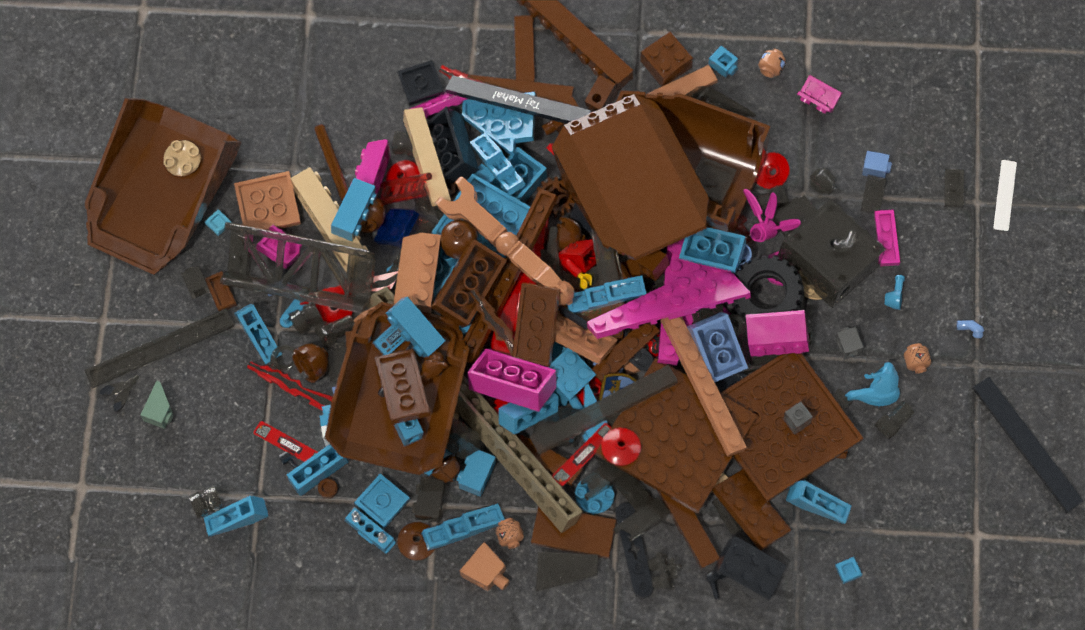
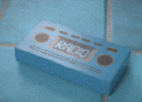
M391 325L372 343L383 355H387L393 352L405 340L400 335L401 331L399 328Z

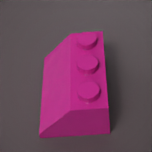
M385 139L369 142L366 149L363 148L361 165H357L355 171L356 179L375 186L377 196L391 157L388 140Z
M805 310L746 315L748 345L751 356L760 357L764 355L809 352Z

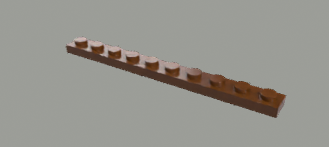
M539 189L516 235L519 241L531 251L558 199L556 194ZM507 256L505 257L507 261L485 296L488 303L496 310L494 313L498 317L521 273V270ZM482 303L481 308L485 319L494 326L495 321ZM477 312L464 338V343L469 348L466 364L471 366L476 362L491 332L488 324L482 320L480 312Z

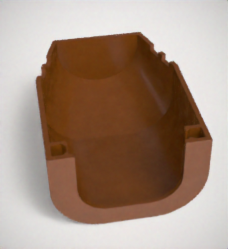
M621 91L617 101L634 94L653 100L658 104L709 197L706 227L734 233L748 202L743 190L748 189L752 192L768 148L771 126L683 94L675 93L674 96L663 95V93L652 95L639 91Z

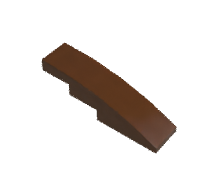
M519 433L516 435L551 476L568 460ZM581 468L567 484L572 487L583 469Z

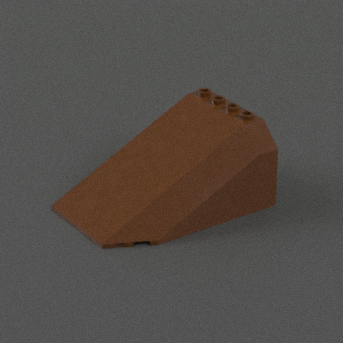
M633 94L563 126L552 145V150L565 187L603 247H611L616 249L619 254L627 255L628 258L637 260L706 229L709 197L664 113L655 101Z
M125 98L85 201L88 221L86 222L88 245L153 275L158 273L188 244L232 166L242 142L228 133L167 106L145 99ZM175 140L192 142L200 151V164L189 175H173L164 165V154Z
M380 302L375 306V309L367 312L362 320L358 319L354 323L331 401L325 439L341 457L420 475L442 466L469 348L464 343L459 325L446 317L420 311L444 338L445 342L435 352H439L444 356V362L448 364V367L443 369L438 376L423 383L431 416L417 419L423 430L422 439L404 446L394 424L392 425L385 396L381 397L378 395L382 384L375 357L383 356V354L372 342L391 326L386 312L394 306L393 304ZM405 340L391 353L406 350L410 341L407 342ZM415 353L420 372L422 364L426 361L427 357L419 356Z

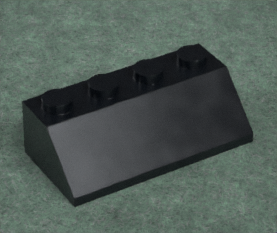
M446 106L431 118L427 124L445 183L449 184L455 183L459 177L467 180L479 168L462 115Z

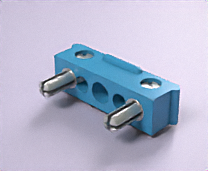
M355 507L345 518V522L357 530L360 536L370 544L377 546L384 553L387 554L396 544L392 536ZM369 528H373V529H374V530H373L372 532H370V533H369V532H366L367 529H369Z

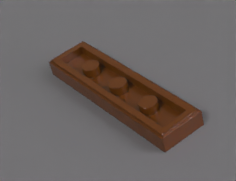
M533 15L514 16L516 80L535 82Z

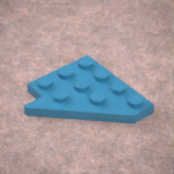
M535 92L525 93V94H529V95L536 96V93H535ZM471 99L463 100V119L482 134L486 132L495 144L511 156H515L516 143L534 141L535 116Z

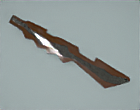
M476 289L472 290L469 294L476 303V310L482 314V320L488 324L489 329L495 332L496 340L505 342L511 356H513V332L502 319L495 315L494 311L496 310L488 301L482 298Z

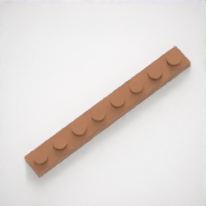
M683 318L661 319V323L727 457L745 451L747 447Z

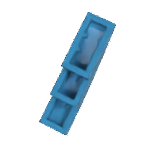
M486 132L470 142L479 157L509 195L526 186L523 179L514 170L513 165L506 159L501 149Z
M637 276L608 282L602 286L574 293L572 304L567 305L568 310L576 314L646 295L643 277Z
M499 504L464 513L461 517L424 529L422 536L428 550H432L498 526V523L505 519Z

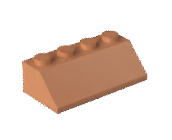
M418 233L403 237L393 305L400 299L408 297L419 311L432 312L430 307L433 304L441 235Z

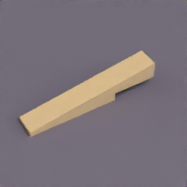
M423 108L404 110L403 121L411 140L412 152L431 205L437 206L435 201L440 197L451 201Z

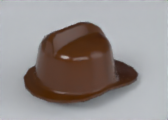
M452 453L443 459L442 466L435 468L428 478L433 476L441 483L455 482L457 474L461 469L460 464L455 458L456 454Z

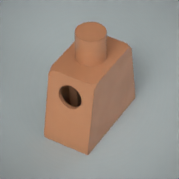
M484 542L460 570L461 577L487 591L494 584L501 590H504L510 582L502 575L506 570L504 563Z

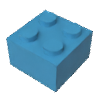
M569 348L563 350L551 361V366L548 367L556 370V389L553 393L558 395V400L562 404L569 401L596 375L580 356Z

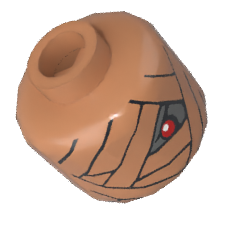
M920 343L907 347V350L904 352V358L908 370L915 371L916 374L927 371L926 368L931 365L928 348Z
M512 518L500 521L495 530L500 545L509 547V549L520 546L519 542L524 538L520 523Z

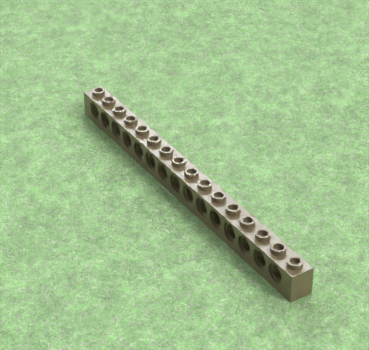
M385 287L372 294L367 308L370 309L380 302L393 304L395 295L388 287ZM463 375L455 407L457 413L561 533L575 525L582 514L581 509L521 440L499 425V415L480 393L469 390L468 379Z

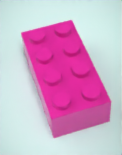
M485 349L468 371L469 390L540 411L556 389V370Z

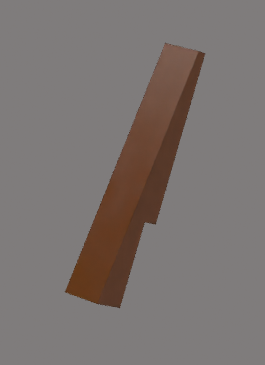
M467 74L469 78L479 80L485 84L521 93L535 92L537 97L564 103L573 97L574 94L573 86Z
M658 491L700 569L717 561L719 555L693 510Z

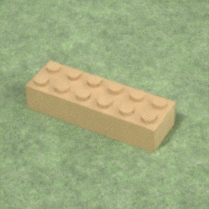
M309 167L290 178L295 195L351 281L371 271L370 263L372 260L369 257L370 252L365 245H361L359 235L355 236L353 241H349L331 233V224L340 206L336 201H332L330 197L332 195L327 186L323 187L322 179L317 171L313 172Z

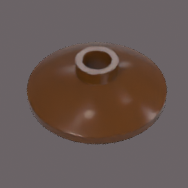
M413 522L403 527L397 539L398 548L403 556L410 560L420 561L428 558L435 549L428 550L422 536L424 529L431 528L429 525L422 522ZM418 536L420 537V541L414 542L413 538Z

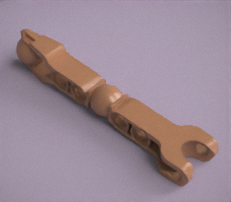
M459 177L455 181L458 189L461 191L459 199L448 201L440 197L435 201L437 207L449 219H463L471 223L476 231L496 247L500 254L507 256L536 285L561 289L559 305L572 304L575 293L573 286L566 281H561L549 265L544 263L527 246L519 241L515 234L508 232L499 221L478 204L477 193L472 184L467 180Z

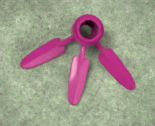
M748 189L743 190L754 215L758 217L760 222L753 225L750 230V236L754 241L763 242L774 238L777 235V229L789 231L801 226V221L798 219L781 221L779 226H776L772 220H769L774 218L777 206V196L773 192L766 207L765 221H763L761 218L763 211L757 199Z

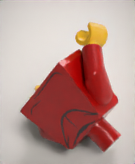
M599 239L575 241L562 251H557L555 255L556 261L561 262L564 271H569L574 277L581 279L580 287L583 289H587V285L591 286L592 276L583 273L591 269L603 257L605 258L604 264L606 266L616 261V254L613 252L606 253Z

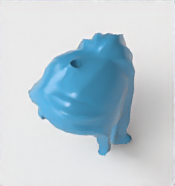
M887 362L876 373L864 375L867 379L874 378L870 388L851 390L845 394L848 401L859 400L875 406L890 405L896 402L900 396L898 373L893 364Z

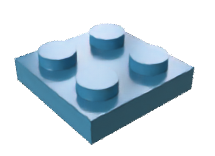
M379 474L354 504L385 529L410 501V498L383 475Z

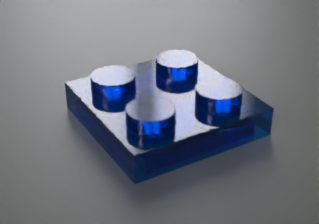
M390 209L386 214L382 227L378 229L374 241L381 245L402 246L403 237L409 236L420 214L415 210Z

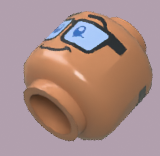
M777 49L767 50L758 64L760 72L769 78L779 76L786 64V60L781 51Z

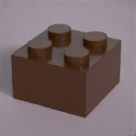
M669 32L641 51L640 62L663 87L690 70L693 58L675 36Z

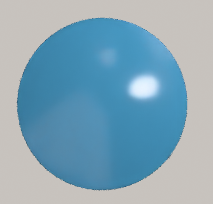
M592 475L579 482L575 490V499L578 506L585 512L598 514L606 511L612 505L614 491L607 480L599 475Z

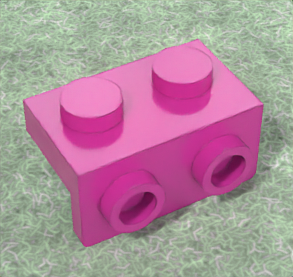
M809 75L803 88L797 94L801 96V101L808 105L811 102L816 104V109L826 114L827 111L833 112L843 93Z
M274 225L269 228L268 234L256 245V250L285 269L299 258L302 248L300 242Z

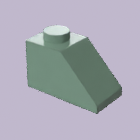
M156 381L141 412V417L143 421L165 429L166 425L171 423L173 413L161 383Z

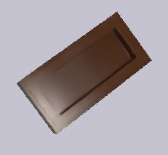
M222 271L204 278L219 313L237 306Z

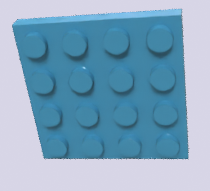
M472 173L467 181L472 184L477 193V203L499 221L508 232L517 235L530 206ZM461 191L458 193L454 201L459 199ZM444 214L431 234L441 235L444 226L454 220L449 219ZM477 231L481 244L503 258L506 257L500 254L496 247Z

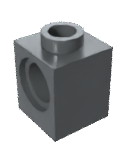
M856 327L840 329L836 335V342L843 360L862 354L863 345Z
M799 402L785 412L783 420L791 431L797 434L811 424L813 416L803 403Z

